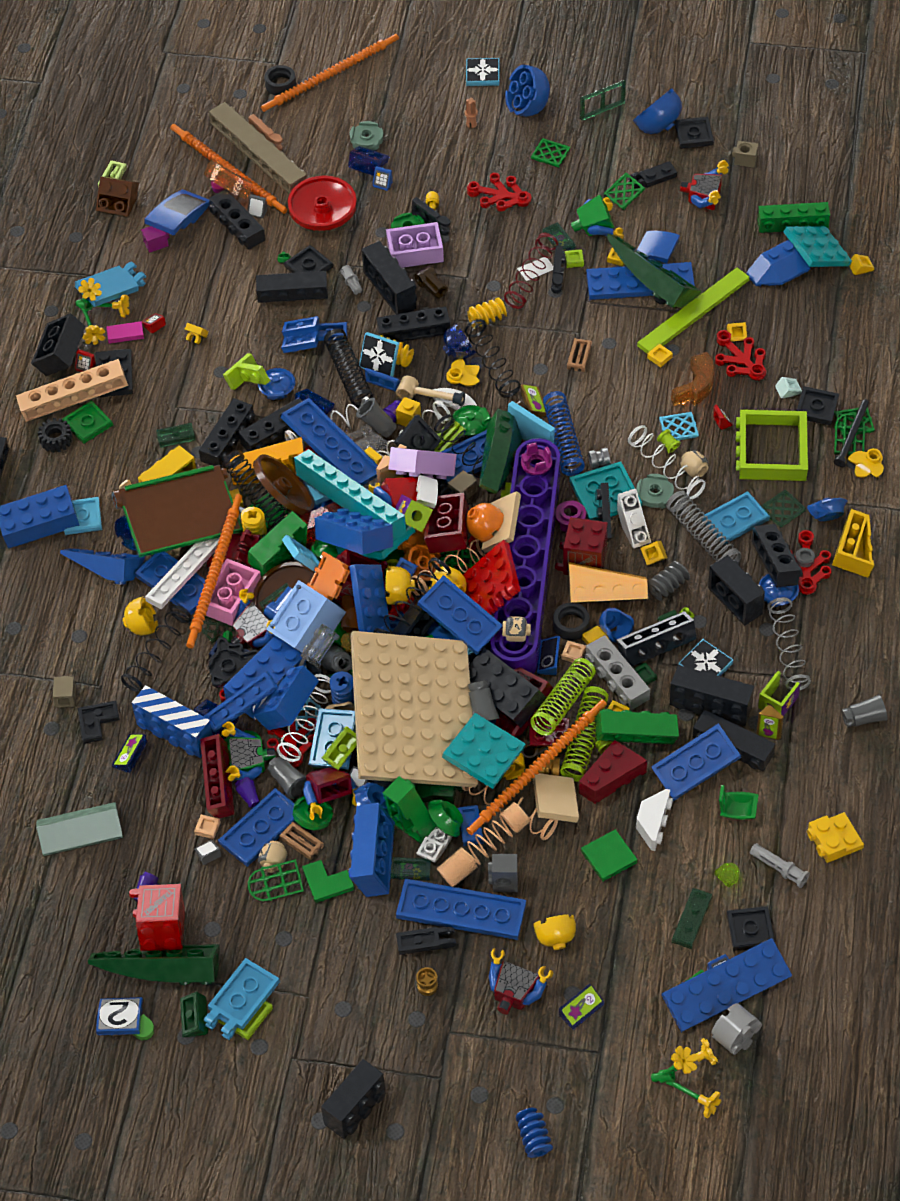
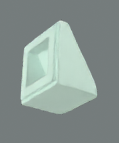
M781 377L775 385L782 399L802 393L797 380L793 378Z

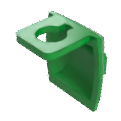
M721 785L719 796L720 816L732 819H755L759 794L726 792L725 785Z

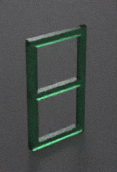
M626 80L580 97L581 121L624 104ZM621 86V100L605 106V92ZM601 94L600 108L585 114V100Z

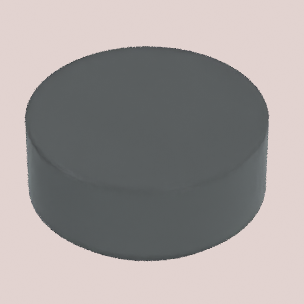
M801 548L796 552L795 560L799 566L809 567L814 563L815 554L811 549Z

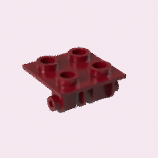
M244 530L241 534H232L223 562L226 559H230L251 568V565L248 563V551L259 542L261 535L251 534L250 530Z
M534 718V722H535L536 726H537L539 729H541V730H543V731H546V730L542 729V728L537 724V722H536V720H535V718ZM537 718L538 723L542 727L546 729H552V727L545 725L543 722H541L539 718ZM541 718L546 724L551 725L545 718ZM563 718L553 733L548 736L537 733L530 723V746H552V743H556V740L560 739L564 732H567L569 718Z

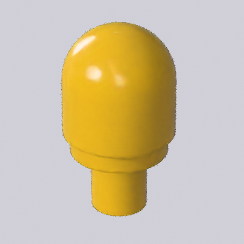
M430 191L426 195V204L435 211L439 205V195L434 191Z

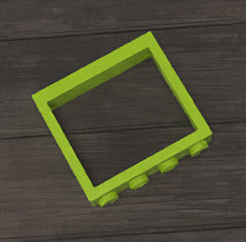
M740 410V417H736V428H739V431H736V442H739V446H736V457H739V461L736 460V470H739V479L807 481V411ZM746 424L798 426L799 465L747 464Z

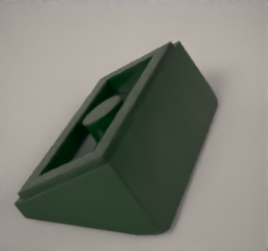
M194 992L180 998L182 1037L208 1034V1027L205 1026L207 1022L204 1021V1018L207 1016L206 996L199 992Z

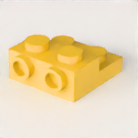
M845 812L828 818L826 815L809 822L807 835L811 841L815 842L819 856L823 857L826 863L856 852L864 847V843Z

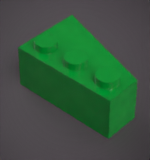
M293 511L248 551V563L254 569L260 571L261 576L271 568L293 557L282 541L285 535L290 536L306 547L307 524Z
M398 776L383 792L389 815L395 822V826L422 844L424 838L428 837L437 826L431 820L427 808L415 789V785L410 780H404Z

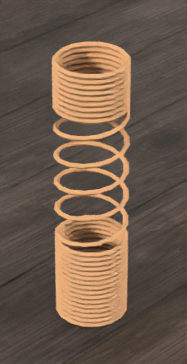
M513 802L499 816L505 828L496 821L491 822L497 835L490 829L483 828L489 842L482 836L475 834L481 849L474 843L467 841L468 848L473 856L460 847L448 860L446 859L445 862L437 867L438 872L451 887H456L468 874L478 868L477 864L481 865L469 843L477 848L486 858H489L477 836L485 841L494 851H497L485 829L492 833L502 844H505L493 822L511 837L513 835L503 819L516 833L520 832L529 822L531 823L527 814L517 803Z

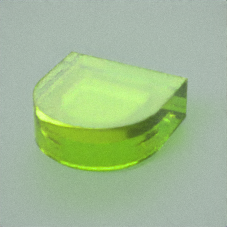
M724 863L715 870L714 875L727 887H731L738 881L740 870L734 863Z

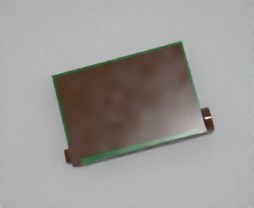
M210 465L128 485L123 489L112 491L114 506L116 509L122 508L139 558L221 537L220 534L222 533L226 516H228V510L233 505L225 481L228 478L225 467L221 468L220 465ZM239 517L237 518L233 534L243 531Z

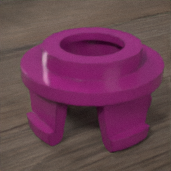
M536 443L528 444L526 453L521 456L523 470L531 475H541L548 472L552 466L550 449L545 447L544 450L538 449ZM533 460L542 461L540 463H536L535 468L530 466V463Z
M565 501L558 505L555 517L560 523V530L567 533L570 517L586 519V509L581 503ZM570 508L571 512L576 515L567 516L564 510Z

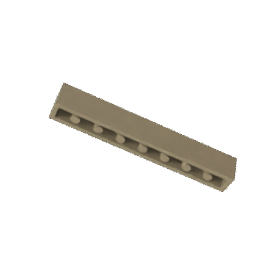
M224 102L209 111L211 124L288 194L297 184L307 179V174L304 170L299 169L294 161L289 160L284 152H280L274 143H270L262 133H259L232 106L230 107Z

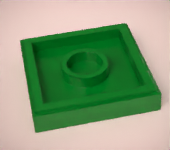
M92 400L62 418L63 422L67 421L71 432L83 444L113 426V422Z
M616 829L581 847L582 854L602 882L637 864V858Z

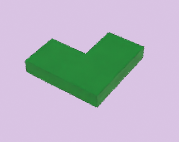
M321 860L302 866L315 903L354 890L347 870L327 876Z

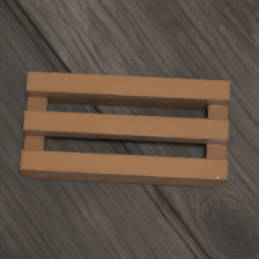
M574 338L567 369L571 370V368H574L575 371L581 369L582 372H585L592 341ZM579 343L580 348L578 351L576 363H572L577 348V344ZM584 345H587L582 364H580Z
M294 822L279 835L283 842L309 860H312L313 855H317L318 850L324 847L323 842ZM293 829L294 831L299 833L301 836H303L316 846L313 847L312 845L307 843L303 838L294 834L291 830Z

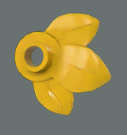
M462 358L457 359L451 364V369L447 372V381L452 384L460 383L464 386L476 385L479 383V379L476 377L479 372V365H465Z
M869 449L867 452L857 451L848 457V461L856 465L854 471L856 477L864 478L869 474L879 477L883 473V456L878 449Z

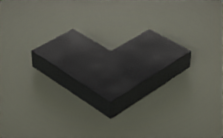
M116 700L78 708L83 744L103 740L100 724L120 720Z

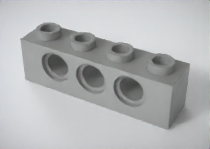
M606 635L586 645L585 659L593 664L598 676L604 678L609 689L618 695L621 704L633 710L650 700V688Z

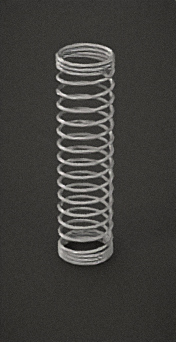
M678 491L668 499L666 503L667 509L687 528V531L705 548V551L712 556L713 560L717 562V560L722 559L726 555L732 556L731 558L733 559L737 554L734 560L740 561L741 553L737 548H733L734 545L730 544L729 540H726V536H722L723 533L719 532L718 528H715V524H711L712 521L708 520L707 516H704V512H700L701 509L697 508L696 504H693V500H690L685 491ZM681 495H684V497L680 498V499L675 503V505L670 508L671 503H672L677 497H679V496H681ZM689 501L692 502V504L687 506L681 514L677 515L678 511L682 510L689 503ZM693 505L696 506L695 509H692V510L685 516V518H682V519H681V516H682L683 514L687 513V512L692 508ZM696 509H698L699 512L696 513L695 515H693V513L696 511ZM700 513L703 514V516L698 518L692 526L688 527L689 523L694 521ZM693 515L688 522L684 523L685 519ZM704 517H706V520L703 521V522L696 528V530H693V531H692V528H693L694 526H696L697 524H699ZM707 521L710 522V524L704 527L699 534H696V531L701 529L707 523ZM711 525L714 526V528L709 530L703 538L699 539L700 535L706 532ZM715 529H717V533H714V534L707 540V542H704V543H703V540H704L705 538H707L709 535H711V533H712ZM718 533L721 534V536L715 539L710 546L706 547L707 543L712 541ZM722 537L725 538V540L719 543L714 550L710 551L711 547L717 544ZM726 541H728V545L724 546V547L718 552V554H715V555H714V552H715L716 550H718L720 547H722V545H723ZM728 546H732V549L728 550L722 558L717 559L718 555L723 553Z

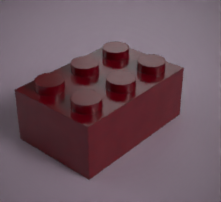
M457 493L437 496V504L435 508H431L433 511L426 523L424 533L429 554L467 549L468 529L466 519L469 506L465 494Z

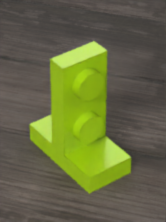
M248 353L223 374L230 389L233 390L244 381L262 385L270 382L263 366L257 365L252 354Z

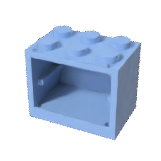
M298 580L267 627V630L312 660H315L346 611Z

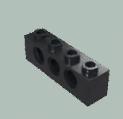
M227 189L209 198L210 212L218 217L220 223L225 225L232 235L237 237L241 245H244L249 250L266 240L264 228Z
M776 524L754 526L751 542L776 588L798 585L799 577L802 576V569L798 566L794 554L789 550L788 543L784 541L782 532L778 530Z
M685 611L617 639L618 651L631 666H635L638 663L696 640L695 623Z

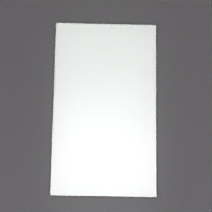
M543 257L539 260L545 263V269H538L532 263L524 265V270L534 271L540 276L552 271L553 265L548 258ZM538 260L533 262L539 268H544L542 262ZM530 271L520 272L526 281L530 279L525 273L532 279L537 277L536 274Z

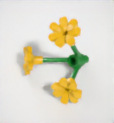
M89 278L88 283L85 280L81 281L78 291L83 293L82 299L76 301V306L82 310L88 327L85 328L86 333L82 337L83 340H85L86 344L93 342V345H97L99 343L98 339L100 341L105 340L103 335L105 330L97 325L93 326L87 313L94 307L87 298L89 297L90 301H94L96 296L102 294V291L98 290L101 285L99 283L94 284L93 278ZM122 295L118 302L104 303L96 307L119 309L121 317L125 318L130 313L127 308L129 307V296Z
M703 1038L700 1040L702 1042L701 1051L696 1054L690 1055L691 1049L689 1047L683 1049L682 1046H678L675 1049L676 1053H673L671 1056L674 1065L668 1069L659 1070L658 1073H652L651 1079L653 1082L660 1081V1083L673 1086L697 1099L698 1103L704 1105L705 1110L703 1114L708 1119L711 1114H715V1106L720 1105L721 1099L719 1097L721 1093L715 1091L708 1098L702 1094L698 1095L675 1082L676 1071L682 1069L684 1074H689L697 1069V1065L693 1063L695 1061L699 1062L706 1059L709 1060L711 1065H715L718 1062L711 1048H709L708 1040Z

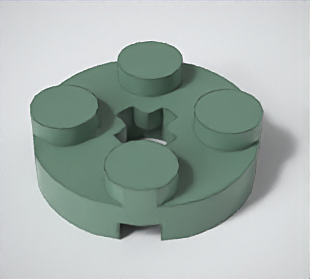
M363 121L359 123V126L355 127L354 125L350 130V141L354 149L374 151L383 142V129H380L375 122Z
M661 474L647 475V478L639 480L636 487L642 505L651 508H666L668 499L674 494L673 484L668 481L666 476ZM657 489L658 493H653L651 491Z

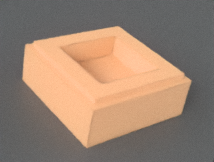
M567 641L561 659L573 663L575 659L583 658L586 645Z
M201 814L194 831L195 835L214 839L221 823L220 819Z

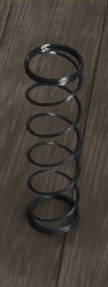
M476 319L466 326L465 333L469 337V341L476 345L477 355L483 357L482 364L489 369V377L496 381L495 386L499 391V395L504 398L511 397L519 391L521 384L518 380H509L498 389L497 381H504L513 375V371L507 370L499 375L500 377L502 374L511 371L512 374L505 379L498 380L499 377L497 379L492 378L490 370L502 367L507 359L500 358L496 360L490 368L484 364V357L496 355L500 351V347H491L483 356L477 352V346L486 345L491 342L493 335H485L478 341L479 343L486 336H491L492 339L487 343H473L470 337L479 336L487 327L484 320ZM483 322L473 328L475 329L477 326L484 324L480 332L471 335V332L470 334L467 333L468 328L472 324ZM498 348L495 354L485 356L489 350ZM505 360L501 366L492 368L497 361ZM509 383H518V387L512 391H501ZM510 392H512L511 394H508V395H503V394H501V393H510Z
M450 414L443 416L436 422L434 431L441 433V439L444 442H453L452 452L463 454V465L473 466V476L480 478L474 474V468L476 464L483 461V455L471 465H467L463 461L465 453L473 449L476 442L471 443L464 452L456 453L453 450L454 442L460 439L466 433V430L461 431L454 440H444L443 432L449 429L455 422V419ZM451 417V420L443 429L436 430L444 419ZM507 478L499 488L498 492L505 486Z
M431 558L428 562V567L433 576L425 573L418 574L417 581L421 589L415 587L406 589V595L411 604L405 601H397L395 603V609L401 618L394 615H385L384 623L390 632L380 628H375L373 632L394 634L386 624L385 618L388 616L397 618L410 625L399 613L396 607L397 603L408 604L420 612L421 610L411 601L407 592L408 589H416L425 594L427 593L419 582L420 575H426L437 581L439 580L432 572L430 562L439 572L444 570L436 565L434 561L442 565L448 571L446 572L447 576L451 574L450 568L440 559Z
M172 605L170 607V612L164 616L166 625H159L155 628L157 639L147 640L145 643L147 652H140L136 655L138 666L127 667L126 674L121 676V681L127 688L135 692H140L143 689L142 683L133 675L128 674V670L131 667L140 668L146 675L152 676L149 670L140 667L137 661L138 655L149 654L155 661L162 663L158 656L148 651L147 643L150 640H157L165 648L171 649L168 643L158 638L156 630L164 626L168 627L175 635L181 636L177 629L168 626L166 616L171 613L180 622L190 623L192 617L185 608L179 605ZM172 608L180 609V610L183 611L187 616H185V615H183V614H181V613H178V612H174ZM176 614H179V615L185 617L187 620H184V619L180 618V617L177 616ZM123 677H127L134 687L129 685ZM130 678H131L132 680H134V681L140 686V688L137 687V686L130 680Z

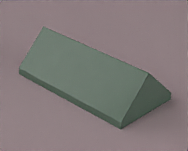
M116 802L36 820V828L43 856L123 838Z

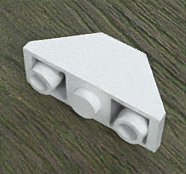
M632 489L618 494V515L622 529L632 547L637 548L651 543L637 490Z
M665 789L643 800L637 815L636 829L652 851H655L657 844L662 842L663 832H661V829L666 827L668 815L665 814L667 810H671L673 798H670L669 789Z

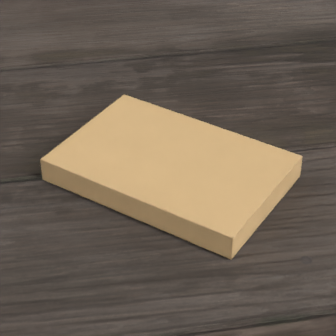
M517 491L490 503L500 509L504 518L499 531L495 529L492 533L494 537L483 542L481 550L485 553L491 551L502 540L508 543L514 541L521 494Z
M541 773L535 775L533 784L538 818L578 822L579 813L574 779Z

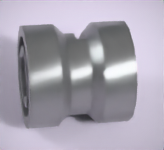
M602 448L600 451H588L591 469L610 465V456L607 448Z

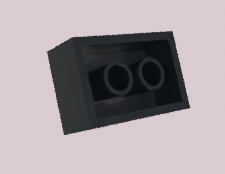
M71 313L47 323L31 364L45 376L68 369L73 363V357L83 337L85 325Z
M726 555L710 566L708 589L744 626L763 614L765 591L761 585H757L752 580L748 572H744L740 568L736 560Z
M362 1059L321 1106L324 1125L343 1139L348 1135H352L362 1118L366 1119L376 1102L380 1103L385 1097L383 1073Z

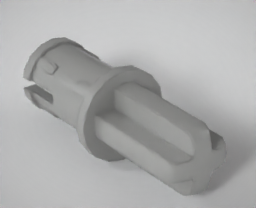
M349 265L343 266V270L340 271L345 278L346 285L350 286L354 294L361 293L362 288L358 282V276L353 273Z

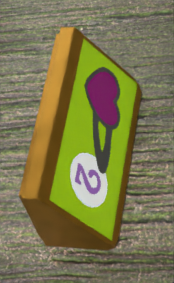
M522 384L521 394L529 412L538 418L546 416L539 388Z
M768 705L758 715L756 734L776 740L781 739L783 715Z

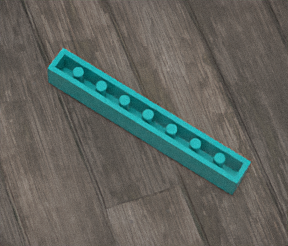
M309 449L294 457L296 475L335 503L349 509L350 512H360L363 516H372L373 519H382L386 523L392 524L393 541L406 534L405 515Z

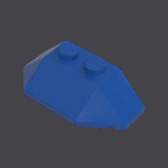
M787 240L763 252L746 274L750 276V280L755 286L782 285L809 271L810 267L793 246V243Z

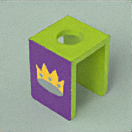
M401 495L395 507L396 510L405 515L406 525L423 532L433 509L404 495ZM415 510H417L416 513H415V515H414V517H413V519H412V513H413Z
M777 671L761 691L758 708L763 710L768 706L767 703H769L784 716L799 697L800 683L797 682L781 703L771 698L780 684L781 672Z

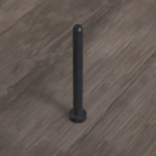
M867 399L862 400L841 452L833 461L838 467H845L847 464V454L869 405Z

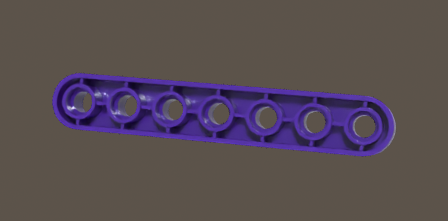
M540 438L527 440L516 450L510 494L516 491L521 494L514 541L509 543L521 591L512 596L513 598L510 600H506L503 597L504 605L501 608L498 607V611L494 613V618L502 625L503 621H506L510 616L525 617L527 624H531V634L526 636L524 642H509L502 635V626L500 631L491 639V653L513 670L521 667L532 674L536 672L538 667L556 518L555 511L560 485L559 449L551 441ZM536 443L538 449L544 450L545 447L550 449L552 466L548 472L541 475H531L523 470L521 456L526 453L528 444ZM533 460L531 461L530 466L535 468L536 463H540L542 461Z

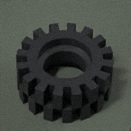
M53 418V421L48 419L47 424L43 422L42 426L39 427L38 436L40 444L46 451L51 450V453H54L57 450V452H61L60 449L66 450V446L69 447L71 445L70 442L72 443L73 441L70 425L67 421L63 422L60 418L58 421L56 418ZM53 433H61L59 437H49Z

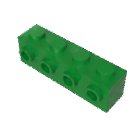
M828 202L758 206L757 222L759 233L783 232L786 227L824 226L829 228L830 211Z
M604 709L600 710L595 718L597 741L616 740L617 742L674 744L679 737L677 714H670L669 712L658 714L651 713L650 711L639 713L632 712L631 710L620 712Z

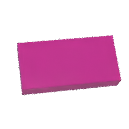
M142 321L107 326L109 344L144 339Z

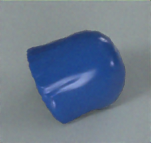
M612 607L602 612L599 626L612 642L617 643V639L629 635L633 631L634 620L621 610ZM617 626L616 631H610L612 628Z

